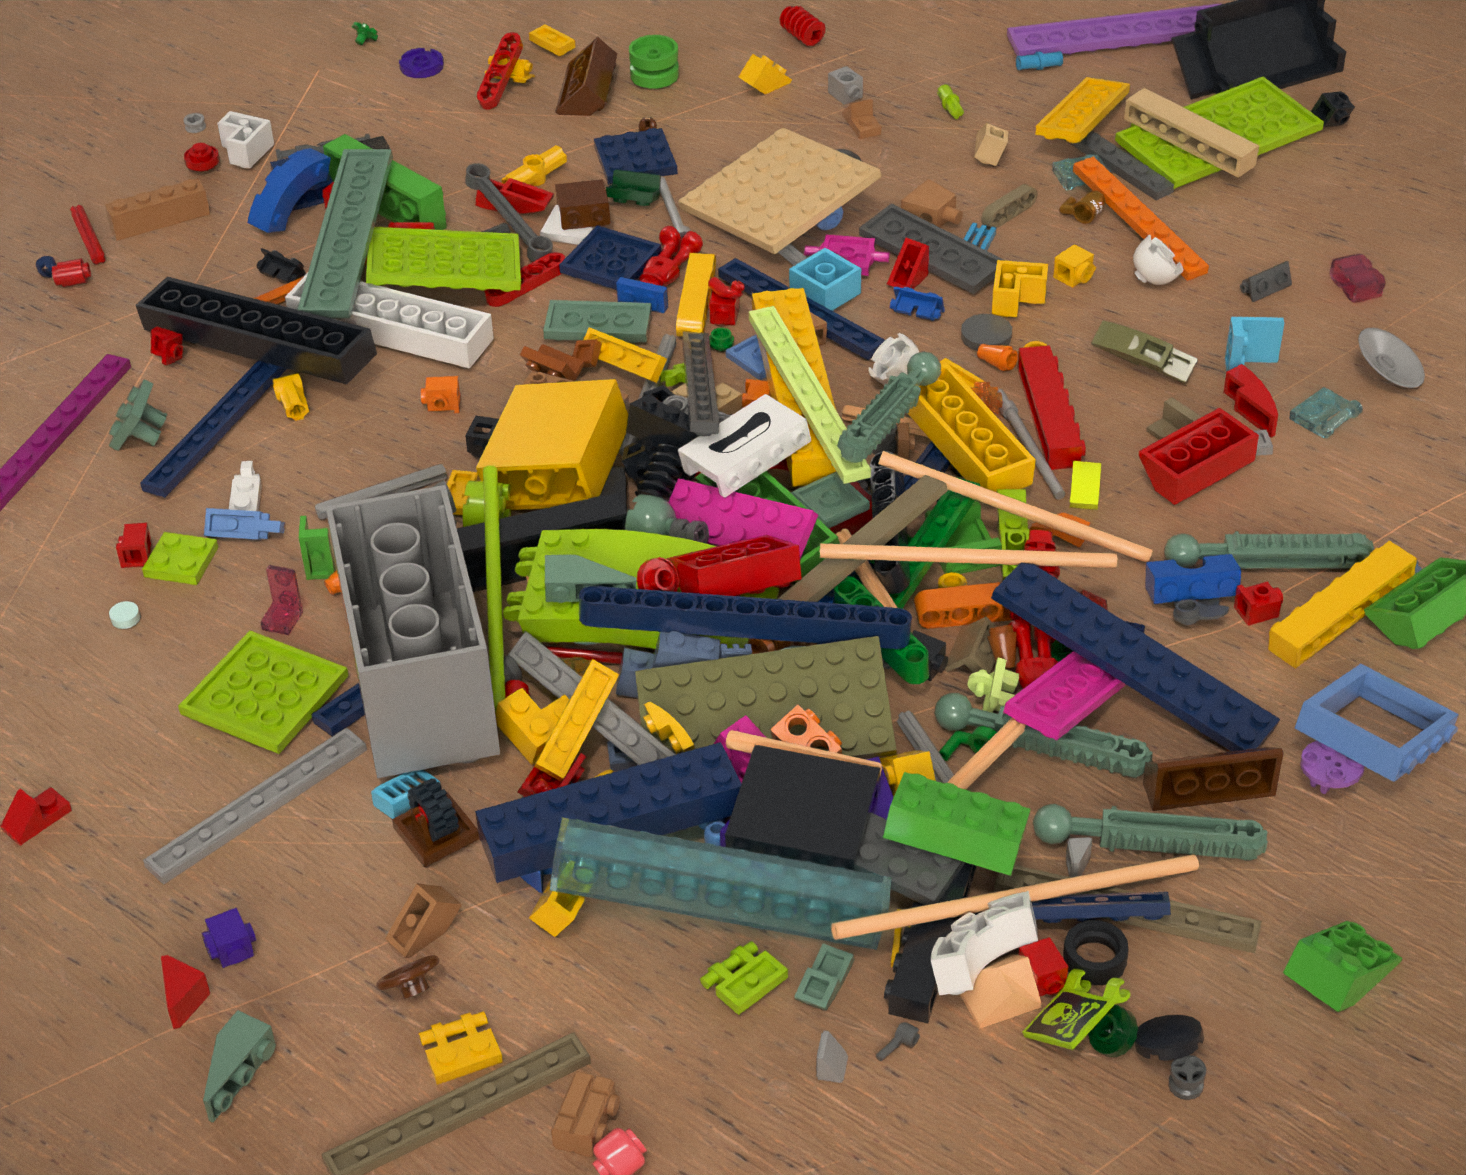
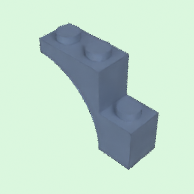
M672 631L660 632L654 654L624 648L618 671L616 694L638 698L635 671L719 659L720 640Z

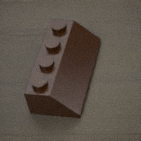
M598 36L568 63L555 110L558 115L591 116L595 111H601L608 102L606 100L607 95L611 90L610 83L614 77L612 75L613 70L617 65L615 63L617 53Z
M1264 747L1145 762L1143 786L1152 811L1276 796L1284 752L1282 748Z

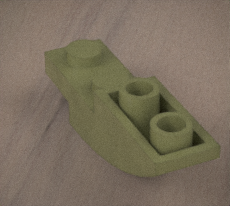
M1104 320L1091 342V345L1137 366L1141 364L1185 385L1198 363L1197 358L1175 349L1174 345L1166 341Z

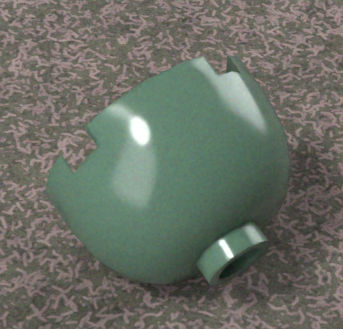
M640 494L635 497L632 502L637 503L633 510L628 509L625 530L669 536L671 524L677 519L670 503L661 497Z

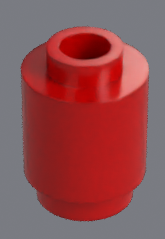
M80 258L58 262L56 266H52V276L56 286L62 285V287L87 283L88 277H91V270L88 262L84 263L83 259Z

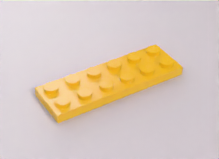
M1086 77L1036 125L1035 135L1044 136L1046 139H1066L1069 143L1081 142L1129 93L1130 83Z

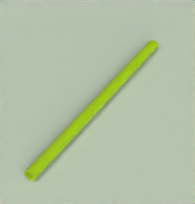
M486 466L483 468L488 650L496 713L497 704L505 699L498 474L495 466Z

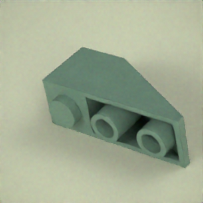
M545 555L546 602H579L580 591L588 586L636 589L635 577L578 555Z
M239 1010L216 1036L203 1098L208 1119L212 1123L222 1112H225L230 1107L233 1098L243 1086H247L251 1082L256 1070L264 1061L270 1059L276 1047L271 1025Z

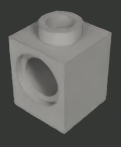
M848 66L828 73V93L844 105L863 98V77Z

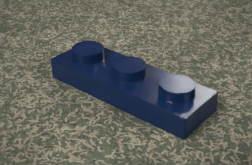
M359 683L311 714L313 723L333 737L364 716Z

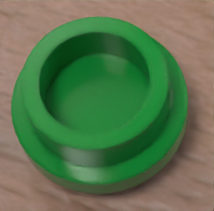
M716 328L712 330L709 336L710 346L719 351L727 350L734 345V336L727 328Z

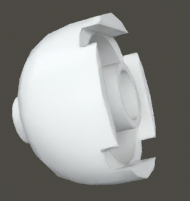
M1148 235L1138 245L1133 255L1134 266L1137 269L1135 274L1143 283L1149 281L1154 285L1168 284L1176 279L1184 269L1180 262L1175 264L1173 261L1175 254L1158 238L1154 237L1151 240V235Z
M897 334L899 337L896 339L892 337L886 339L872 356L871 360L875 363L873 369L869 367L868 371L871 377L883 385L888 384L890 376L898 377L901 372L907 374V364L910 358L919 353L914 342L904 334Z

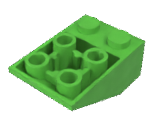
M1345 921L1300 939L1283 973L1335 1011L1340 1012L1355 1005L1389 974L1403 958L1394 953L1393 948L1387 943L1377 941L1365 933L1366 930L1361 925Z

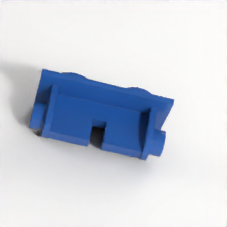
M894 286L893 288L896 299L891 300L890 309H894L896 313L912 315L914 308H918L916 317L934 321L935 319H940L941 312H945L943 297L935 293L929 292L926 294L909 287L900 288Z

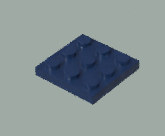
M651 128L646 131L626 132L620 135H605L600 138H594V148L608 185L613 184V171L616 169L659 174L660 176L678 174L677 164L662 128Z
M596 226L559 264L560 273L617 290L616 282L620 277L637 280L641 276L648 260L661 253V244Z

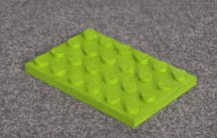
M374 227L367 253L366 283L376 286L393 284L401 287L415 285L426 288H475L481 291L487 289H500L505 292L520 290L519 234Z

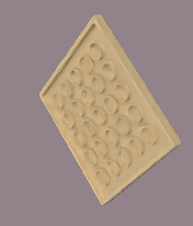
M781 128L766 140L758 143L749 152L741 155L739 159L729 166L724 167L719 173L707 179L699 187L688 192L686 196L678 200L680 209L766 251L776 254L880 179L881 172L880 169L786 128Z

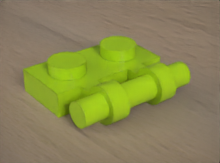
M752 941L743 947L737 946L730 952V956L721 963H714L708 968V973L700 978L701 984L706 989H709L714 984H719L715 987L716 996L738 1015L788 978V969L766 950L756 957L753 956L758 952V947ZM740 967L738 971L733 974L731 973L734 969Z

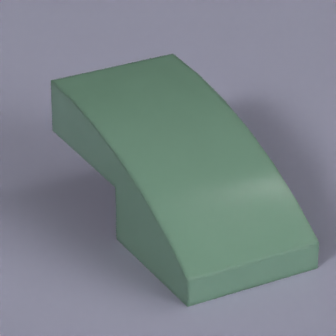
M822 944L812 968L808 967L794 996L795 1000L826 1011L843 985L855 961L854 955Z

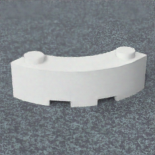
M1029 891L991 901L988 903L989 909L977 915L971 912L965 914L951 924L952 932L946 937L938 938L931 953V964L939 996L946 994L959 995L965 991L973 990L975 979L987 964L1006 952L1038 941L1037 924Z

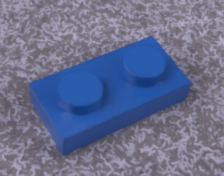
M620 277L616 282L618 302L651 303L652 311L665 313L668 309L667 287Z

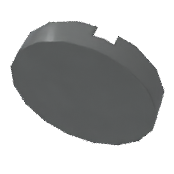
M973 315L962 324L961 339L966 346L978 351L981 344L1008 346L1011 342L1013 327L1008 320L998 315Z

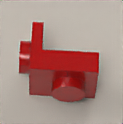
M158 326L151 329V354L161 356L162 364L167 366L182 359V334Z

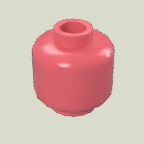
M615 1128L594 1145L593 1153L597 1160L592 1165L600 1175H632L644 1165L645 1158L643 1153L647 1150L630 1128L626 1131Z

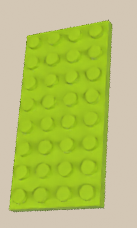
M1265 77L1257 78L1184 107L1259 145L1258 155L1321 131L1324 125V121ZM1136 125L1116 133L1115 141L1140 162L1173 183L1174 189L1222 170Z

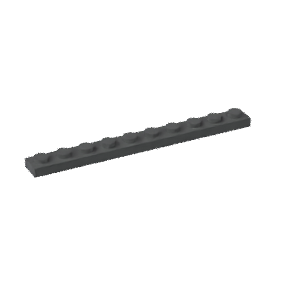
M683 332L682 347L690 432H695L699 436L718 434L719 416L709 333Z

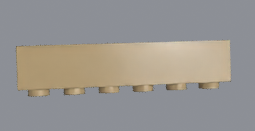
M1146 88L1126 99L1124 119L1238 178L1256 166L1259 145Z

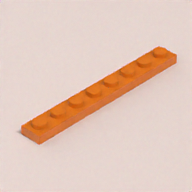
M1094 156L1074 163L1073 172L1093 191L1101 192L1105 197L1106 204L1143 239L1148 235H1151V240L1154 237L1158 238L1175 254L1173 261L1175 264L1179 262L1182 264L1184 270L1180 275L1189 281L1208 273L1209 265Z

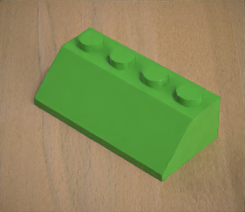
M1438 558L1365 608V615L1395 645L1407 646L1410 649L1424 647L1429 640L1436 635L1444 633L1446 628L1462 620L1466 615V560Z

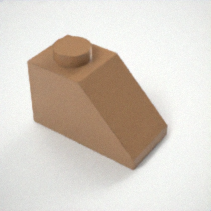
M417 883L385 939L405 958H410L447 932L462 904L442 886Z

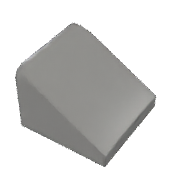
M1070 838L1067 841L1066 865L1069 877L1082 876L1091 857L1092 838Z
M823 1031L816 1058V1077H818V1080L841 1083L844 1080L848 1055L829 1031Z

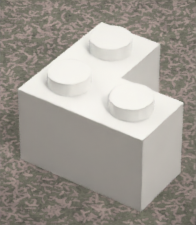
M229 111L217 123L222 147L227 148L230 164L250 169L274 145L270 120Z

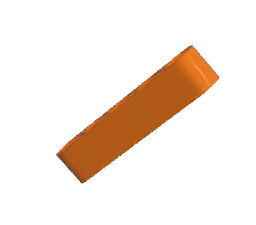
M1001 582L928 589L919 592L914 598V604L920 625L927 629L969 625L984 617H987L991 622L1010 621L1009 609L991 599L994 589Z

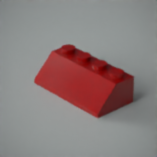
M1218 408L1139 451L1138 455L1155 491L1176 505L1255 461L1259 435L1223 409Z
M770 535L754 537L667 558L677 569L679 588L681 592L726 596H740V594L745 593L760 594L765 592V588L788 587L790 582L801 580L799 545Z

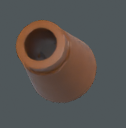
M1012 625L990 628V636L987 639L995 661L999 657L1007 660L1005 669L1016 668L1017 632H1013Z

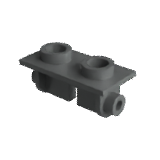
M1289 261L1248 277V279L1243 280L1242 284H1240V290L1243 293L1251 294V300L1255 302L1291 286Z

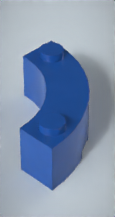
M311 148L297 151L288 156L289 160L281 167L277 165L266 177L265 181L267 184L261 195L256 194L247 223L267 233L285 231L290 213L299 198L313 185L327 181L331 157Z

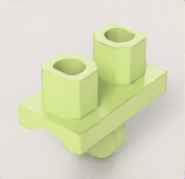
M997 658L995 670L990 675L986 670L982 669L969 676L968 688L977 697H982L985 694L982 708L984 711L992 713L994 710L999 711L1001 706L1005 707L1006 702L1015 696L1001 691L1002 689L1014 693L1019 680L1018 673L1005 669L1007 661L1005 659Z

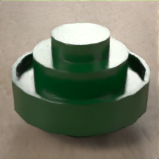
M1114 1005L1088 1033L1089 1042L1094 1050L1107 1057L1124 1055L1132 1048L1137 1038V1020L1132 1012L1119 1005Z

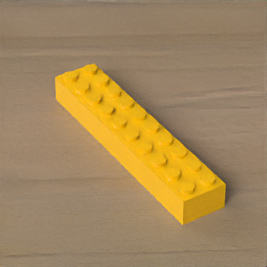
M804 288L752 293V311L771 306L775 307L835 408ZM757 335L771 397L805 418ZM809 423L808 428L811 442L786 458L793 487L808 485L836 472Z

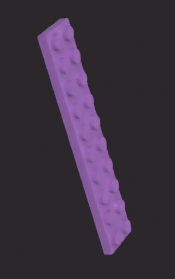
M1222 3L1007 28V37L1017 56L1033 55L1039 51L1042 53L1060 51L1062 54H1074L1081 51L1093 52L1098 49H1117L1124 46L1136 47L1141 44L1150 43L1160 44L1172 41V37L1194 32L1197 11L1218 6Z

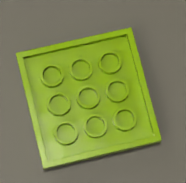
M249 631L178 705V708L183 716L280 754L312 718L311 714L319 710L349 676L348 669L324 658Z

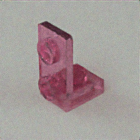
M269 565L266 572L273 602L260 621L261 627L265 631L289 635L303 613L296 572L293 569Z

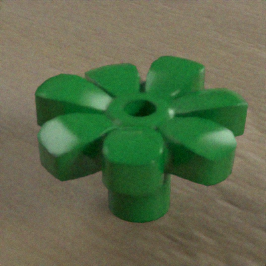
M359 22L353 23L352 28L357 31L356 34L358 35L355 40L357 44L363 45L366 39L374 41L378 39L377 31L374 28H369L364 22L363 24Z

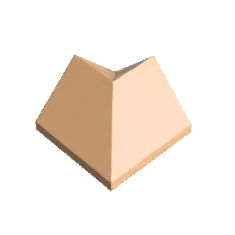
M1009 954L991 961L978 974L973 990L960 994L979 1029L1041 1008V1000L1029 958L1016 954Z

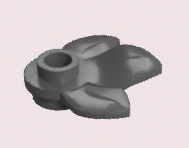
M1219 598L1186 599L1173 602L1175 606L1173 618L1183 625H1193L1199 620L1218 619L1229 612V607L1220 605Z

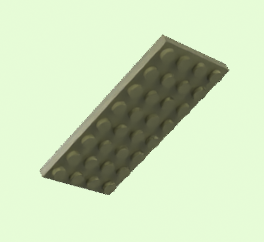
M879 636L635 671L641 726L649 731L643 717L647 715L644 704L650 701L669 713L684 728L694 743L695 749L714 744L721 732L745 715L767 738L772 739L770 729L795 706L799 705L804 711L808 708L813 711L821 721L818 725L826 733L831 730L840 739L843 755L868 759L897 754ZM795 725L790 729V733L796 736L802 735L806 731V727L803 725ZM657 732L652 733L653 736L660 740ZM668 738L661 741L674 752ZM821 746L815 748V749H820V750L828 751L825 747H821Z

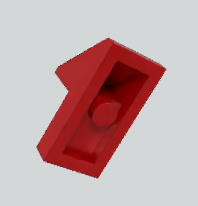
M52 787L35 798H32L20 788L0 825L1 830L21 846L71 812L70 802Z

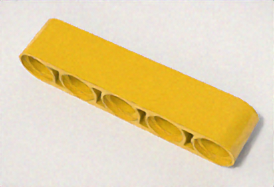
M690 253L677 314V336L682 337L683 332L704 333L712 290L708 287V281L715 277L716 271L715 254Z

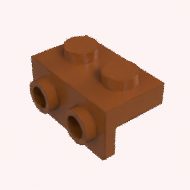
M544 344L540 346L538 351L524 346L519 354L526 361L525 366L528 369L576 381L585 365L582 360Z

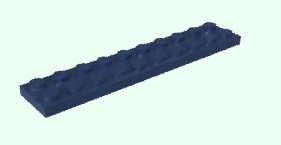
M1020 563L992 593L991 599L1231 752L1260 748L1280 721L1272 713L1034 564Z

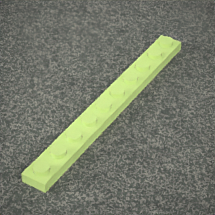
M771 306L749 311L751 325L843 484L871 478V468L865 459L861 462L853 463L842 457L837 445L840 435L847 428L775 307Z

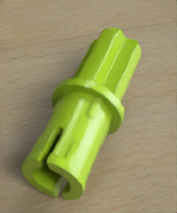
M941 85L938 88L939 92L937 94L942 100V106L945 110L949 111L954 119H958L959 116L964 114V110L959 104L960 99L958 95L953 93L949 85Z

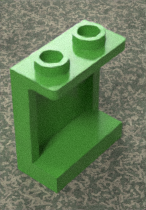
M976 501L944 548L1002 550V544L998 537L991 539L981 519V505ZM932 510L925 513V520ZM939 562L944 574L950 572L963 574L1000 566V564Z

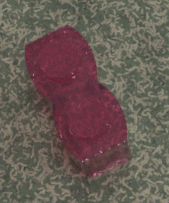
M1357 253L1332 259L1329 272L1330 277L1338 287L1343 289L1344 294L1351 302L1356 303L1382 297L1386 284L1385 278L1377 269L1372 268L1371 261L1363 254Z

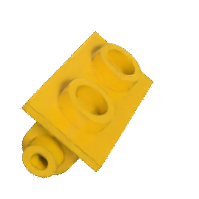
M489 56L488 58L489 65L492 61L493 56ZM518 58L510 78H513V81L517 83H526L527 80L535 77V74H529L533 69V64L529 60ZM502 59L498 64L505 65L509 62V59ZM499 76L494 77L495 79H502Z

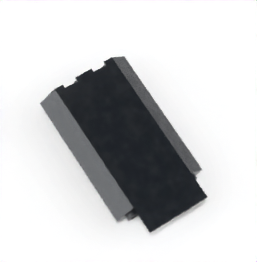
M1236 0L1197 11L1194 24L1195 31L1171 38L1190 99H1196L1213 93L1219 94L1260 77H1265L1279 89L1342 72L1347 51L1333 41L1337 20L1324 11L1325 0Z

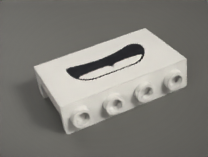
M764 394L720 422L718 434L699 436L678 449L685 473L691 476L700 471L716 482L721 496L727 497L810 443L811 436L806 418Z

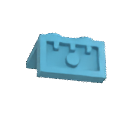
M1231 317L1224 358L1226 372L1241 364L1245 365V362L1277 363L1285 324L1284 318Z

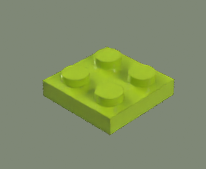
M164 532L142 568L144 577L198 585L218 550L217 539Z

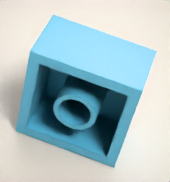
M824 248L789 269V287L796 289L804 288L806 297L833 311L861 294V268L831 250Z

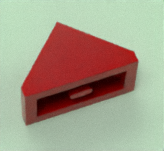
M906 237L887 285L915 289L928 276L929 246Z
M169 955L161 956L167 1009L173 1029L181 1028L210 995V990L205 973Z

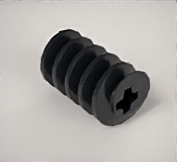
M659 444L657 446L656 453L653 454L651 463L646 468L647 472H644L642 481L637 486L636 496L643 494L661 498L671 497L672 491L669 488H675L676 481L674 479H680L682 476L681 472L677 469L683 470L678 448L668 444Z

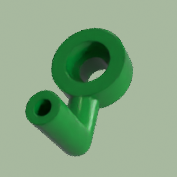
M985 726L977 727L972 733L956 731L939 750V753L947 761L960 744L969 745L977 753L997 732Z

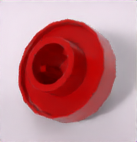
M202 142L194 144L184 153L186 167L194 171H208L215 167L220 160L218 150Z
M658 557L646 560L641 564L637 572L636 581L638 589L677 592L679 576L677 569L673 563L665 558Z

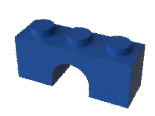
M1232 554L1203 557V566L1195 569L1183 568L1175 560L1146 562L1145 588L1154 604L1179 602L1186 599L1200 600L1231 597L1236 595L1237 586L1241 585V568Z

